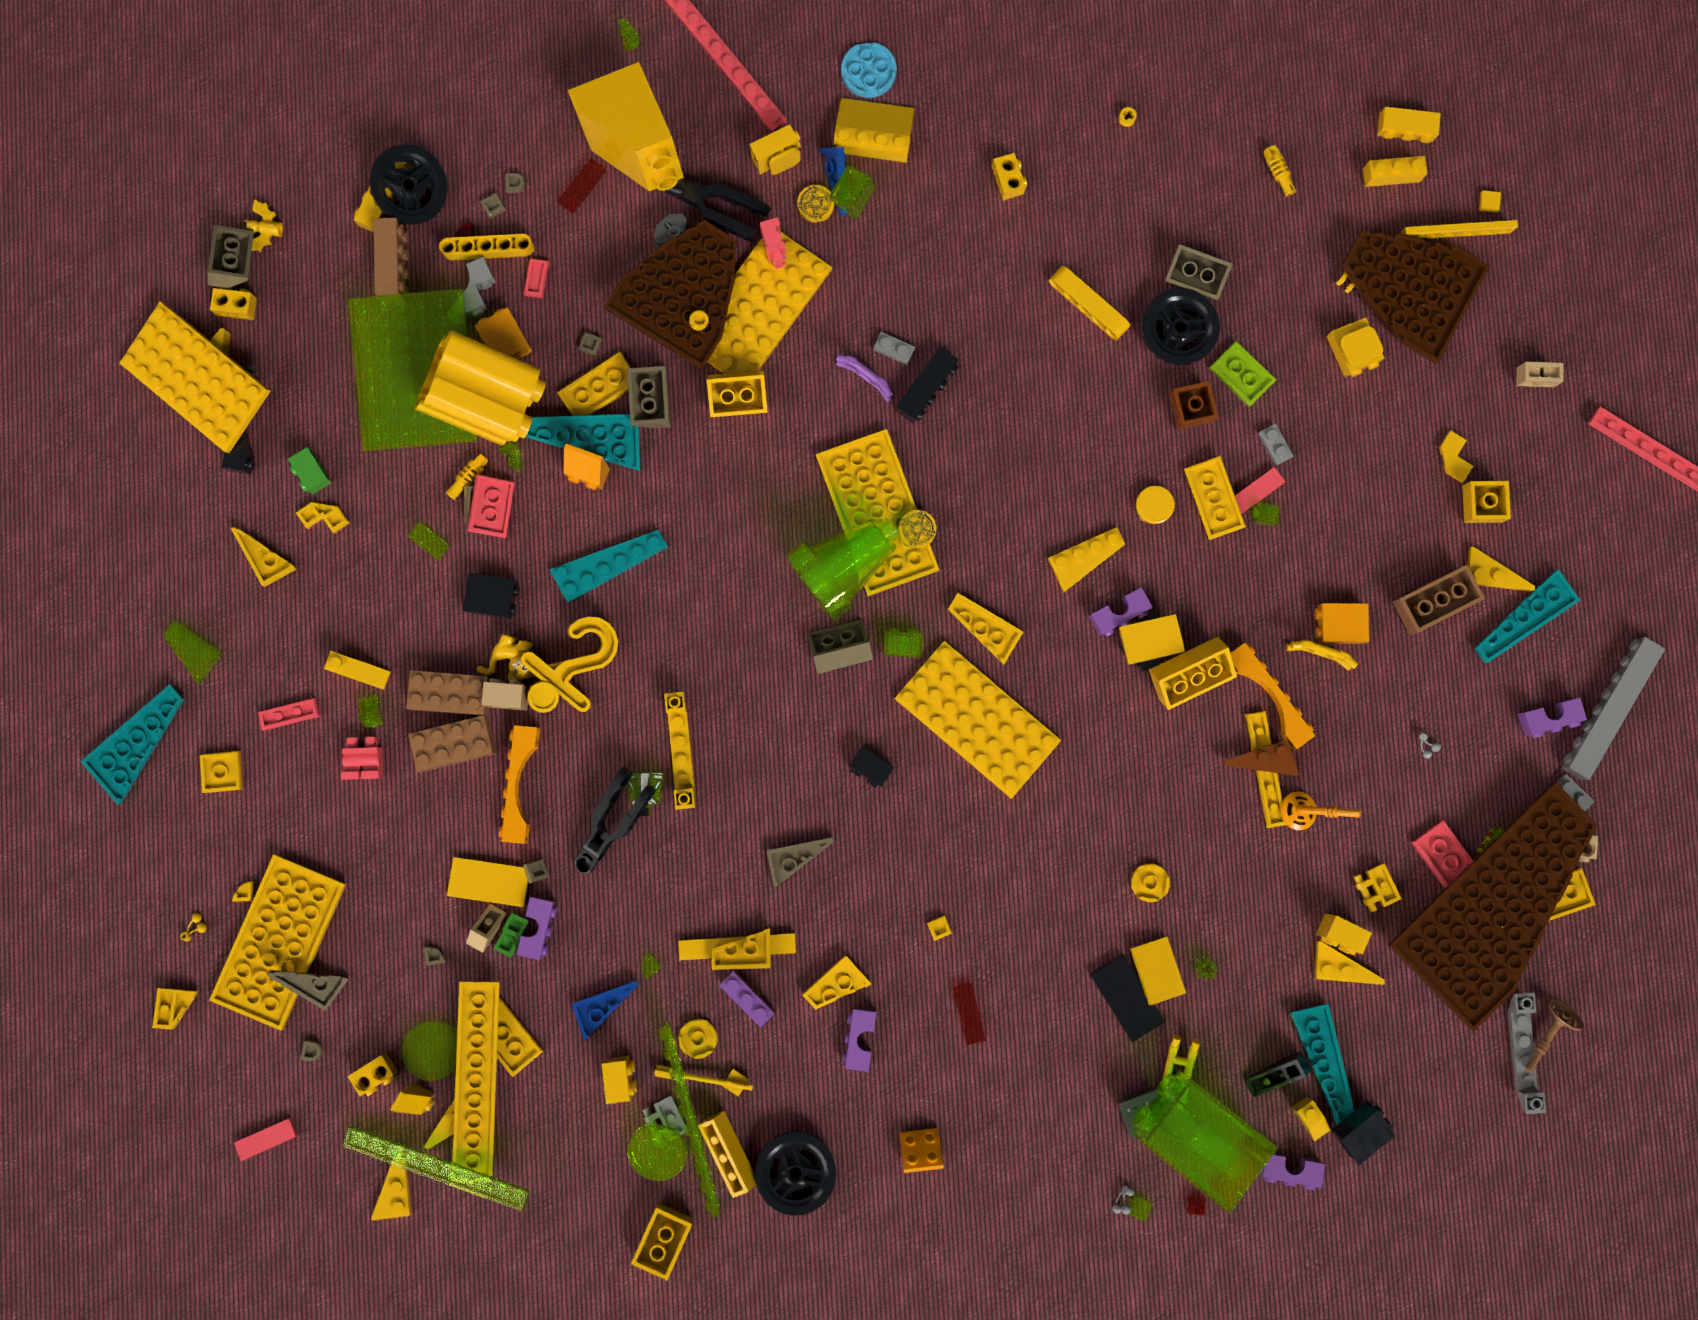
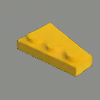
M770 928L711 949L712 970L771 968Z

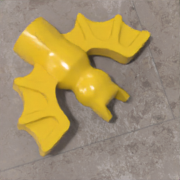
M254 200L253 211L261 215L263 220L260 222L244 220L246 228H243V230L254 231V233L259 232L261 234L253 239L252 251L261 252L264 246L272 245L270 241L271 236L282 237L283 225L281 222H273L276 214L269 210L267 203H260Z

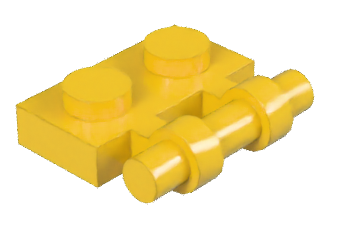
M1385 863L1365 871L1368 877L1366 880H1363L1361 874L1353 876L1356 882L1355 886L1363 896L1364 900L1362 901L1370 912L1377 910L1375 902L1379 901L1382 907H1386L1401 900ZM1372 885L1376 895L1371 896L1367 887Z

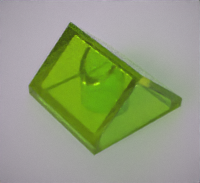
M847 166L828 198L850 217L857 220L875 190L872 177Z

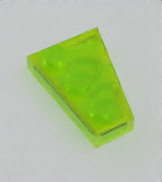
M176 620L172 622L163 634L165 640L197 684L202 683L223 654Z

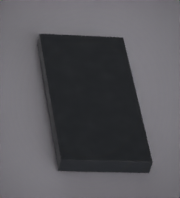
M1123 954L1090 974L1132 1043L1165 1022L1155 1004H1148L1143 986Z

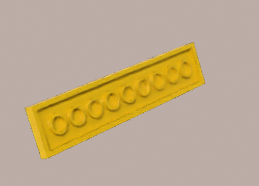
M500 981L459 982L452 1182L493 1181Z

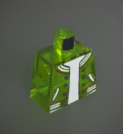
M633 773L627 783L631 804L635 803V798L639 797L647 783L656 788L655 794L641 816H651V804H660L665 773Z

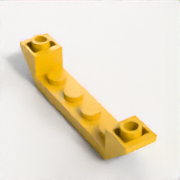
M684 692L667 693L664 696L666 713L668 714L674 774L675 810L695 808V784Z

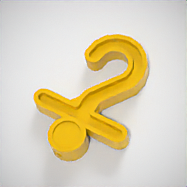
M587 616L577 619L567 628L568 635L575 639L582 637L588 632L597 634L600 638L601 646L594 654L548 665L532 652H524L520 656L521 664L541 680L533 683L527 690L526 699L532 709L542 713L549 712L556 707L559 696L580 712H585L590 708V700L572 686L570 681L575 674L603 668L613 660L617 653L618 639L615 630L608 622L598 617Z

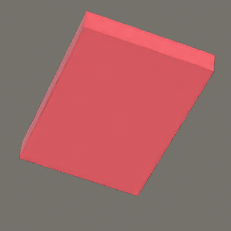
M476 475L467 528L468 532L506 538L515 482Z
M1440 820L1411 841V844L1444 888L1473 861L1444 820Z

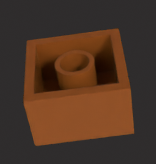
M1210 381L1175 388L1169 393L1177 431L1211 424L1219 418Z

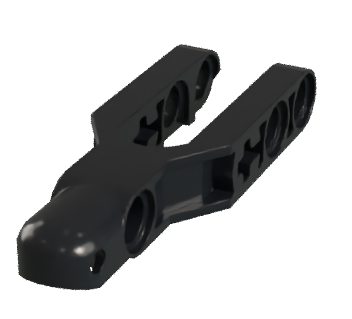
M682 178L678 180L674 187L665 190L670 196L700 209L705 220L713 226L752 243L755 242L759 234L755 229L705 207V197H717L735 206L740 205L749 209L753 214L758 213L768 217L771 211L770 206L723 184L703 186L692 180Z
M625 766L619 770L592 813V833L574 863L576 870L581 874L591 873L607 853L613 841L630 834L656 792V788L647 783L639 797L635 798L634 805L629 813L625 814L615 832H608L604 826V820L633 775V772Z

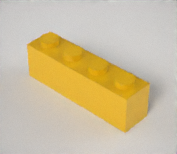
M407 162L395 163V169L410 168ZM369 187L368 191L363 194L360 207L354 213V221L358 226L374 233L373 219L388 218V216L384 215L380 208L375 205ZM387 187L385 188V192L388 198L394 204L396 198L393 196V194Z
M725 1111L709 1116L698 1127L732 1197L734 1198L749 1192L756 1185L755 1173Z

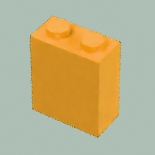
M508 307L497 310L493 316L482 318L478 321V324L474 325L484 344L517 359L532 352Z
M1322 603L1315 609V619L1318 622V627L1315 629V637L1318 639V644H1364L1369 642V604Z

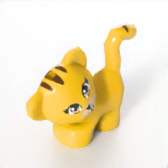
M502 634L499 642L493 648L492 656L489 660V668L486 669L480 665L477 667V672L484 676H490L495 673L497 660L510 659L508 681H523L536 677L520 662V656L525 651H530L534 643L520 640L516 644V637Z

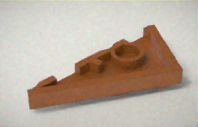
M1288 740L1222 761L1223 765L1291 776L1300 775Z

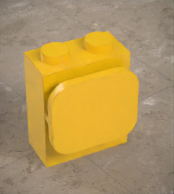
M787 125L749 144L751 159L759 174L770 170L772 175H776L800 162V136L796 129H792L791 125Z
M1366 317L1333 330L1326 336L1344 377L1349 375L1355 377L1363 373V369L1368 368L1372 370L1377 368L1384 359L1382 354L1383 346L1375 329L1370 327Z

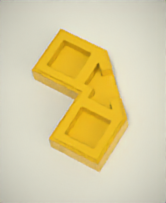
M1449 431L1439 446L1440 454L1444 461V470L1446 474L1463 483L1473 468V465L1458 457L1467 440L1453 431Z
M310 502L296 512L307 529L324 519L332 533L335 534L350 523L338 506Z

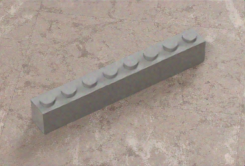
M1646 637L1635 639L1630 644L1629 653L1622 658L1619 670L1610 679L1611 684L1602 692L1600 703L1592 709L1591 713L1593 715L1590 720L1584 723L1582 727L1583 732L1574 740L1572 751L1563 759L1562 769L1580 780H1590L1665 651V648Z

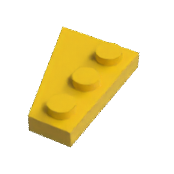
M845 954L802 995L816 1010L836 1001L838 998L852 994L863 987L870 986L872 983Z

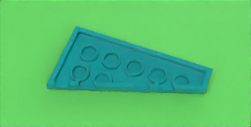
M171 684L81 761L117 805L122 804L185 700Z

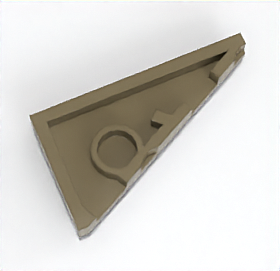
M833 837L767 850L773 887H777L834 842Z
M269 970L267 973L268 977L324 1011L328 1009L348 981V977L279 970Z

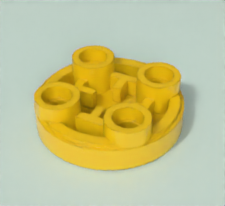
M1161 486L1145 488L1136 500V511L1139 518L1150 524L1165 522L1172 515L1175 507L1172 494Z

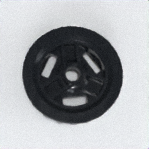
M404 144L396 145L383 151L375 159L369 172L370 194L373 196L375 205L380 208L384 215H387L389 218H397L401 224L416 225L431 220L441 211L447 198L448 185L442 166L432 154L418 146ZM410 162L413 164V168L395 169V163ZM405 180L412 182L413 188L411 191L404 188L403 182ZM425 186H428L429 194L425 203L422 204L419 201ZM388 187L399 202L398 205L391 202L385 192V188Z
M1171 289L1158 295L1148 305L1142 318L1141 331L1143 332V340L1146 342L1148 350L1152 351L1157 359L1160 358L1164 363H1171L1175 366H1186L1199 362L1211 352L1219 337L1220 322L1217 311L1206 297L1189 289ZM1179 308L1191 311L1196 315V318L1180 311ZM1156 321H1162L1163 338H1159L1157 335ZM1177 323L1184 324L1185 331L1178 332L1175 325ZM1194 339L1198 341L1199 344L1190 350L1183 351L1181 348Z
M800 1131L785 1132L774 1137L760 1152L755 1167V1181L761 1197L771 1208L786 1215H804L817 1210L830 1197L836 1181V1165L829 1148L818 1137L816 1138L812 1134ZM803 1148L809 1150L817 1157L818 1162L813 1164L800 1151ZM774 1158L781 1159L777 1178L771 1177ZM797 1167L801 1170L802 1174L799 1178H793L790 1175L792 1168ZM809 1186L812 1188L810 1193L793 1196L792 1192Z

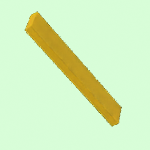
M1518 220L1405 227L1399 234L1419 239L1510 234L1518 227Z
M1266 711L1245 714L1252 751L1272 745ZM1256 771L1266 828L1286 825L1281 816L1283 800L1278 774Z
M795 933L770 935L771 955L796 953ZM747 936L679 940V961L711 959V949Z

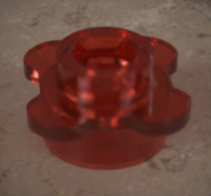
M1189 1195L1187 1197V1213L1189 1215H1205L1206 1198L1202 1195L1200 1197Z

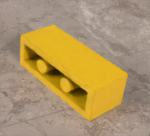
M1384 107L1379 114L1377 136H1383L1386 139L1402 138L1404 141L1420 140L1422 143L1433 142L1439 135L1441 113Z
M1425 156L1369 160L1363 168L1365 187L1418 183L1427 175Z

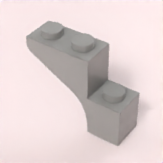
M484 257L466 264L470 275L469 285L448 312L449 320L453 325H462L467 322V319L480 317L488 310L479 290L492 287V284L496 283Z

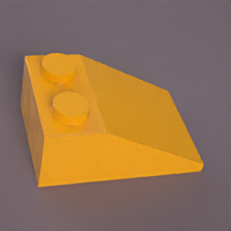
M565 444L564 474L568 477L567 480L576 484L579 482L585 483V486L592 490L597 488L603 489L610 470L603 457Z

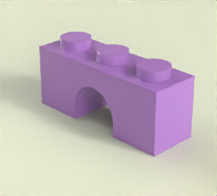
M1142 587L1122 598L1126 607L1123 615H1115L1109 606H1106L1089 616L1099 636L1105 634L1108 637L1116 632L1115 628L1118 626L1130 625L1133 623L1131 619L1137 616L1141 619L1150 614L1148 610L1153 607Z
M1581 698L1555 703L1556 715L1553 720L1546 716L1544 708L1519 713L1518 717L1524 736L1532 735V738L1544 736V732L1548 730L1551 733L1562 731V727L1566 725L1569 728L1580 726L1581 721L1587 720Z
M534 896L530 897L526 917L535 919L538 922L539 929L534 936L525 934L521 936L517 950L518 956L541 960L543 956L547 955L549 945L546 942L547 938L551 937L553 931L551 921L552 917H556L558 906H555L556 901Z
M735 969L719 985L760 1028L775 1014V1010L750 988L748 982Z
M853 1007V1011L848 1012L847 1023L851 1024L850 1032L846 1031L845 1043L848 1044V1049L843 1051L842 1063H846L845 1069L869 1072L871 1049L860 1047L857 1043V1038L862 1032H874L876 1010Z
M1262 1150L1258 1174L1264 1178V1181L1276 1183V1180H1279L1288 1186L1301 1184L1303 1188L1315 1190V1187L1322 1188L1325 1164L1320 1160L1300 1157L1297 1169L1287 1171L1285 1167L1286 1157L1283 1154Z

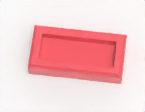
M530 258L524 296L543 299L549 261Z

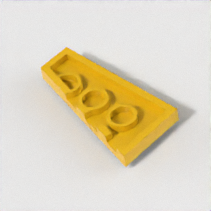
M1118 527L1049 557L1048 561L1063 593L1123 547L1125 542Z
M957 593L948 608V611L1004 665L1023 631Z

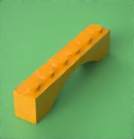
M1243 643L1232 650L1230 654L1236 674L1243 675L1258 683L1275 703L1281 724L1280 735L1284 740H1288L1290 748L1296 750L1315 736L1313 727L1309 722L1303 720L1301 711L1289 701V695L1284 690L1281 691L1278 687L1277 679L1273 675H1269L1266 671L1267 666L1262 660H1258L1254 655L1255 650L1253 647Z
M514 725V729L510 731L512 747L508 750L507 756L508 760H510V766L506 769L505 774L508 784L503 792V798L506 799V803L501 811V818H504L503 826H500L499 837L502 838L501 842L528 844L530 823L521 808L519 782L526 762L539 746L540 728Z

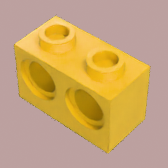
M1015 153L993 159L992 169L1002 200L1023 195L1027 187V180L1021 174L1022 166L1020 159H1016ZM1009 165L1012 169L1006 170L1003 168V166ZM1014 182L1017 184V187H1011L1009 183Z
M213 288L210 311L216 316L254 320L257 298L251 291L246 289L233 291L231 288ZM225 298H228L227 302L225 304H222V301ZM246 300V304L240 307L241 302Z
M386 1052L350 1074L348 1078L359 1097L365 1093L368 1097L378 1090L376 1086L381 1083L385 1086L395 1080L393 1076L399 1072ZM380 1066L386 1068L387 1072L385 1076L380 1074ZM363 1077L369 1079V1086H365L362 1083Z

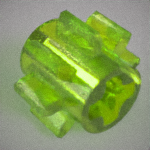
M1204 957L1202 962L1196 960L1198 965L1193 968V970L1198 972L1196 978L1199 979L1203 976L1205 982H1208L1210 977L1216 979L1214 974L1219 971V969L1214 967L1216 961L1212 960L1208 963V957ZM1207 966L1210 970L1205 973L1202 971V968Z

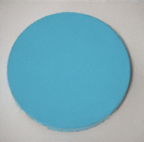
M879 43L857 44L849 49L843 58L841 66L843 82L857 96L874 98L883 95L892 87L896 79L897 67L895 58L885 46Z

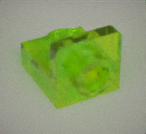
M623 17L618 21L620 27L619 32L625 39L622 42V46L627 53L638 46L640 38L635 29Z
M508 443L498 448L501 455L511 454V456H508L510 467H513L516 472L524 471L521 449L517 445Z
M1264 502L1256 504V507L1254 506L1252 510L1254 524L1277 526L1279 524L1280 506L1266 505Z
M378 695L358 699L359 720L364 727H376L383 724V719L380 716V699Z

